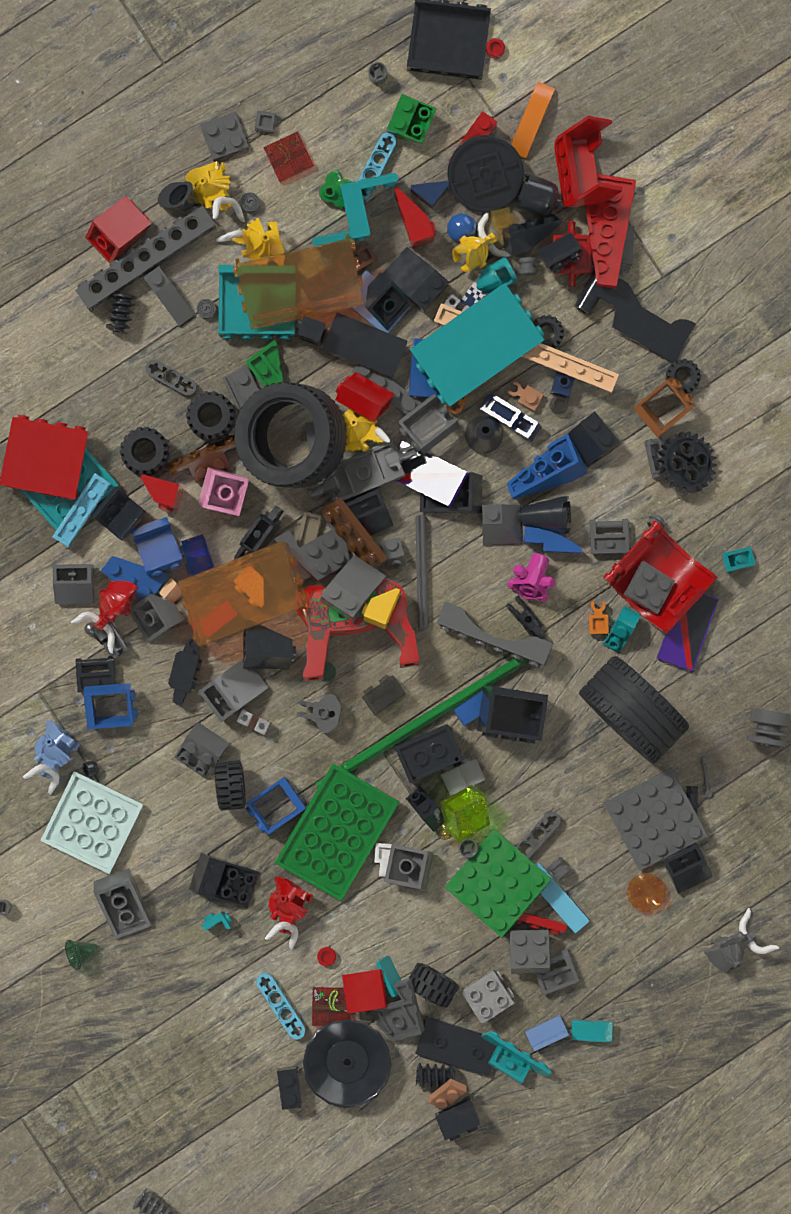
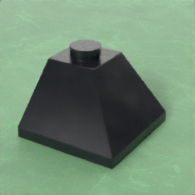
M380 272L368 285L365 308L385 330H388L413 302L392 279Z

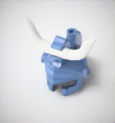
M50 720L46 721V732L36 741L34 748L37 755L33 758L38 763L42 760L43 762L32 768L23 778H31L39 772L43 777L49 779L52 777V782L48 789L49 795H52L60 779L57 772L58 766L66 765L72 759L70 752L72 750L77 751L80 744L76 743L60 725Z

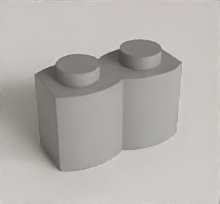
M469 757L460 761L461 765L456 768L451 765L443 769L444 773L441 774V777L450 796L485 780L476 759L472 760Z

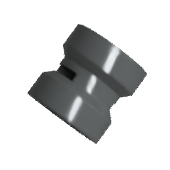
M374 62L370 65L368 76L371 83L380 85L386 81L387 67L383 63Z
M463 838L458 844V850L462 856L470 858L476 855L478 846L472 838Z

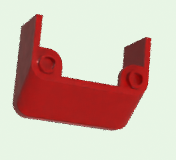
M588 115L556 137L554 150L562 202L565 206L579 207L604 203L623 191V187L598 183L593 151L601 145V131L611 125L612 120Z

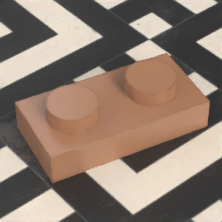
M450 1079L428 1097V1103L444 1110L466 1093L467 1086Z

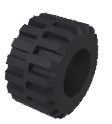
M205 391L203 394H197V397L193 398L187 407L186 418L190 429L203 440L214 441L215 439L220 440L222 439L221 437L227 436L235 423V411L231 402L223 394L215 391ZM208 405H215L222 412L220 423L214 427L204 426L200 421V412Z
M137 427L136 430L132 429L129 431L130 433L124 436V441L120 445L121 459L125 466L140 476L142 474L147 476L155 475L158 471H162L164 465H167V460L170 456L169 445L164 436L157 430L149 427ZM147 440L155 445L156 454L151 461L142 463L135 458L134 449L139 442Z
M240 760L216 763L214 774L219 809L221 811L244 809L246 805V791L243 766Z
M417 963L409 976L414 992L440 1007L448 1008L459 988L457 983L451 978L423 963Z

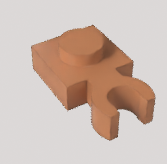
M514 381L513 385L518 388V391L512 392L509 390L508 394L512 397H520L518 400L519 404L535 411L544 394L528 385L524 390L518 382Z

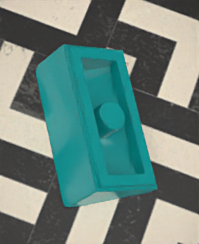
M388 955L377 960L376 965L378 969H382L383 980L391 997H395L398 993L394 988V984L401 979Z

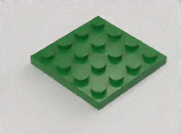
M493 829L478 847L476 855L470 857L444 888L503 938L553 879L497 830Z

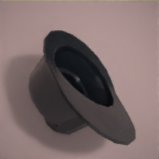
M191 182L170 183L161 190L158 196L160 207L174 208L181 212L188 211L192 206L198 205L199 202L196 199L197 196Z

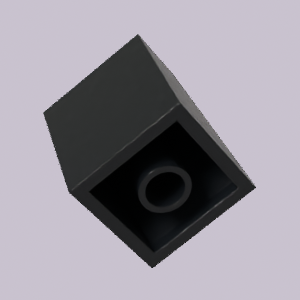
M246 620L243 630V668L289 669L290 664L294 663V657H296V646H293V639L252 620Z

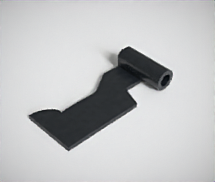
M595 269L574 305L577 310L590 316L599 299L606 301L615 307L612 328L671 363L677 358L696 324L686 319L675 320L670 324L643 308L630 285L619 277L616 289L597 286Z

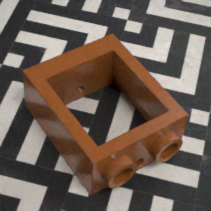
M670 377L638 403L634 410L658 438L695 408L696 405L694 404L693 397L683 391L682 384L676 378ZM669 385L687 408L664 426L647 403Z

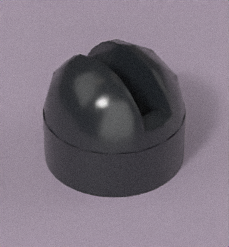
M88 761L83 763V771L87 777L98 773L99 767L95 766L97 765L96 762Z

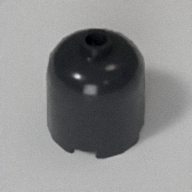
M525 172L526 180L523 181L522 187L515 197L518 199V202L513 204V208L540 217L548 216L554 208L558 209L561 198H558L559 190L557 185L537 175Z

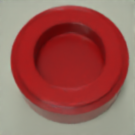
M493 38L486 45V53L491 58H500L505 52V44L501 39Z
M322 947L317 953V960L323 966H330L336 960V952L331 947Z

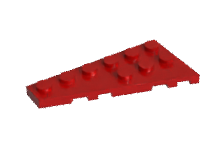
M597 174L598 183L623 187L622 192L608 201L585 206L597 286L616 289L636 180Z

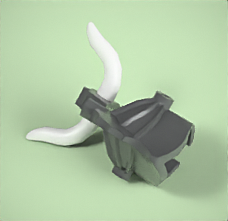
M750 908L747 909L742 917L737 934L730 937L718 936L715 938V945L704 952L709 961L725 973L733 966L734 968L741 966L740 961L743 958L745 948H750L757 954H767L779 949L777 945L759 947L755 943L757 941L755 934L752 931L747 933L746 924L751 916Z

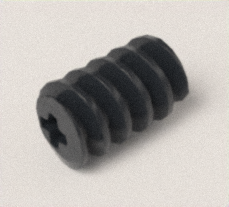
M119 292V294L112 296L117 301L111 302V306L115 309L109 310V313L113 316L107 318L111 324H106L105 327L116 333L128 334L124 332V329H130L126 322L132 321V319L127 315L134 314L129 307L136 305L131 300L137 299V297Z
M421 1063L417 1065L416 1085L420 1082L421 1088H424L427 1082L429 1088L435 1083L436 1088L439 1089L441 1083L444 1085L450 1079L455 1080V1070H453L452 1065H449L447 1070L444 1064H441L439 1070L437 1064H434L432 1069H430L429 1063H426L424 1069Z

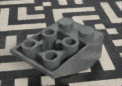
M242 659L198 692L218 719L223 722L269 687L255 669L243 668Z

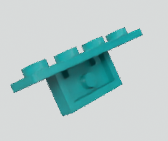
M493 1031L482 1034L481 1037L496 1046L488 1064L519 1084L523 1083L529 1069L534 1070L543 1077L551 1075L552 1071L548 1069L546 1064L536 1062L527 1052H520L513 1043L500 1039L499 1034Z

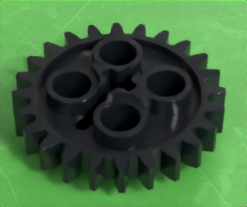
M690 431L685 434L680 432L678 435L674 434L671 438H667L665 440L666 443L661 444L663 450L658 451V454L662 457L656 459V461L661 462L657 469L663 470L660 476L666 477L664 483L670 482L669 488L676 486V492L682 490L683 494L688 492L692 494L696 491H701L702 487H707V482L713 480L710 475L716 474L712 468L717 466V464L712 463V460L716 459V457L711 456L714 449H708L710 443L704 444V437L698 439V434L691 435ZM682 446L686 448V453L683 452ZM697 457L700 458L701 465L697 462ZM673 461H675L677 468H674ZM688 472H689V473L691 474V476H692V479H691V480H690V479L688 478V476H687V473H688Z

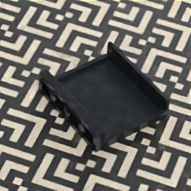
M415 0L407 71L482 80L491 8H487V5L484 4L470 6L466 2L454 4L448 0Z

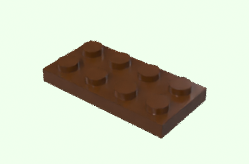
M341 497L320 509L325 520L332 524L336 534L342 537L346 542L347 548L358 558L372 567L383 563L387 559Z

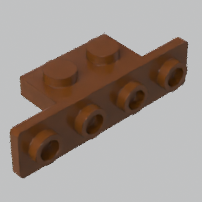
M228 435L219 442L209 443L203 449L191 451L187 456L173 459L167 464L170 474L189 467L197 483L205 479L208 467L221 471L231 468L224 452L235 447V435Z

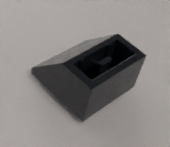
M571 232L537 251L549 274L552 272L556 274L562 271L564 265L569 262L571 264L578 262L581 259L580 256L583 255L580 245Z
M378 489L346 503L370 536L394 526Z
M693 843L661 860L678 894L712 878L706 859L697 843Z
M470 1098L435 1113L444 1140H456L460 1137L461 1133L465 1131L471 1133L481 1125Z

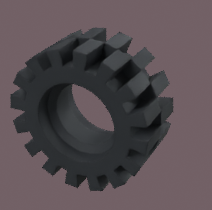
M542 315L533 321L535 327L550 326L554 331V336L550 340H544L541 343L554 349L558 347L564 337V327H562L561 321H558L556 317H551V315Z
M679 359L669 366L666 371L665 380L670 377L675 379L676 373L679 370H687L691 378L688 383L682 384V389L686 394L691 393L700 383L701 371L692 360Z

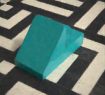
M751 546L722 553L726 572L756 565Z

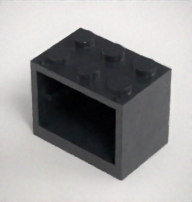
M484 685L477 731L482 732V736L498 738L499 734L501 739L516 741L517 737L520 742L535 744L536 740L542 741L548 695Z
M448 724L394 747L410 783L463 760Z

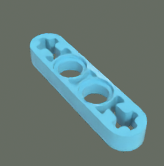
M384 133L381 135L359 180L366 179L365 174L368 171L375 172L376 177L381 176L396 146V138L393 134ZM389 137L391 138V143L393 144H389L387 146L386 151H388L389 153L386 154V152H384L383 150H379L378 148L380 147L381 149H383V139L387 140ZM382 154L385 160L383 163L377 164L374 162V156ZM373 190L365 192L366 196L362 195L364 202L370 198Z
M269 973L260 974L257 978L259 990L289 1036L293 1039H301L305 1034L303 1022L273 976ZM261 978H269V986L272 988L274 985L276 989H273L268 994H266L265 991H267L268 988L266 985L260 984L262 982ZM272 993H279L281 995L279 1003L271 1001L270 996ZM283 1009L291 1011L292 1016L290 1019H283L281 1017ZM294 1018H296L297 1021H295L294 1024L296 1027L302 1028L300 1030L301 1034H293V1026L290 1024L288 1027L286 1023H289Z

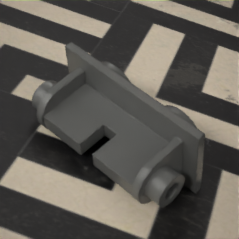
M662 437L644 441L652 479L662 477L660 474L663 470L657 469L661 462L656 461V459L662 457L658 454V451L663 450L661 444H663Z
M109 621L108 624L113 629L115 635L113 653H110L108 650V642L104 643L103 646L109 656L112 655L115 658L124 653L127 647L124 640L115 630L114 624ZM94 627L93 631L99 640L107 639L108 641L105 630H98Z

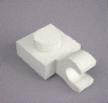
M376 843L374 862L380 863L379 876L385 877L392 844Z

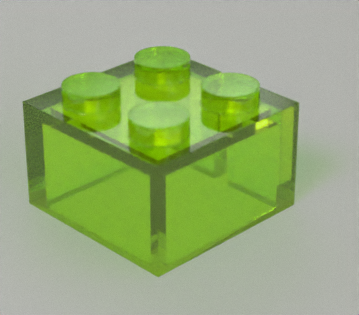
M473 785L441 802L446 832L458 842L473 835V831L467 826L477 833L490 825L486 795Z

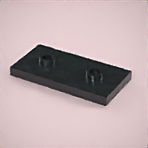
M426 1016L425 1030L420 1036L415 1054L482 1075H490L492 1066L488 1062L496 1046L481 1037L483 1033Z

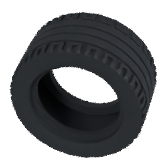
M277 382L266 385L264 388H260L258 392L255 391L244 402L241 411L238 413L234 427L235 448H237V455H239L243 466L246 467L247 471L251 472L252 476H256V479L268 485L287 488H305L316 485L318 482H322L323 479L328 478L333 473V470L337 469L341 458L344 457L343 454L346 451L345 446H347L346 442L348 439L345 418L342 415V411L339 410L338 404L318 388L292 382ZM291 404H298L312 418L315 427V441L309 455L302 462L286 467L279 463L272 455L267 442V432L272 418L279 410Z
M618 656L611 657L607 664L605 663L600 668V671L593 676L594 678H591L586 683L587 685H584L579 692L583 700L618 735L652 764L656 763L661 758V755L663 756L689 729V724L683 716L649 682Z

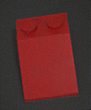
M398 187L394 188V197L412 249L434 242V236H436L437 232L434 222H430L428 216Z

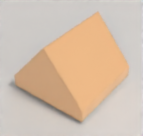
M170 578L158 593L167 601L175 603L185 590Z

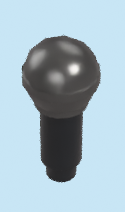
M87 623L84 627L86 634L93 636L101 645L106 643L107 639L100 641L93 631L94 623Z

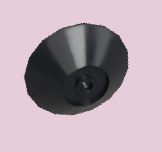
M352 1019L332 1021L317 1030L306 1045L303 1058L305 1079L314 1094L329 1105L342 1108L363 1106L376 1098L387 1084L392 1066L389 1047L381 1034L367 1023ZM346 1058L351 1060L349 1065L344 1064Z

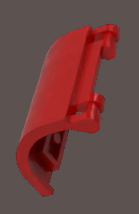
M654 520L650 524L651 527L641 534L640 540L618 564L615 563L612 566L613 569L606 573L603 578L631 607L656 628L667 634L694 603L700 599L704 592L712 586L718 577L683 550L664 531L663 527ZM643 561L675 580L658 614L650 612L624 595L639 565Z

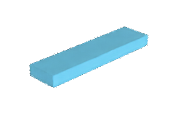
M95 473L52 537L69 548L111 486V483Z
M540 863L536 864L549 877H551ZM554 879L542 891L541 895L575 934L589 922V919Z

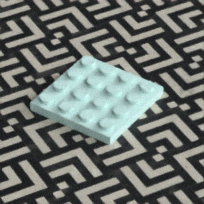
M74 771L40 841L110 874L144 804Z

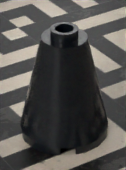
M482 415L475 417L468 423L465 430V439L472 450L477 453L486 454L500 446L503 439V430L496 419L491 416ZM482 429H486L489 432L487 434H484L482 432Z
M569 496L523 506L522 510L518 512L519 522H522L523 526L570 534L571 528H567V523H571Z

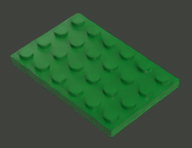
M332 763L274 863L342 901L399 804V800Z

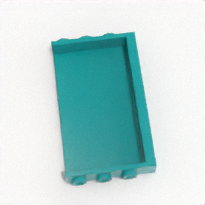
M505 283L409 349L418 361L415 364L421 374L425 372L429 377L426 381L432 389L436 388L440 393L437 397L443 405L447 404L450 407L544 341L542 337L545 335L539 326H534L531 321L534 318L530 312L523 310L521 307L523 302L517 294H512Z

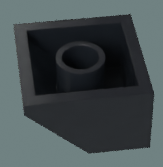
M595 411L568 433L587 467L619 441Z

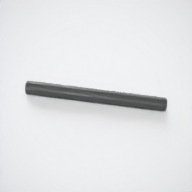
M417 515L418 628L427 629L426 516Z

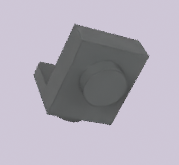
M400 537L381 541L383 553L387 557L385 560L387 570L406 566Z

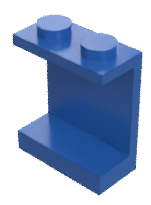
M167 517L131 530L147 576H158L163 573L162 571L177 569L181 566L180 564L184 563Z

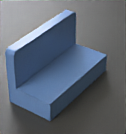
M560 1015L525 1031L534 1051L569 1035Z

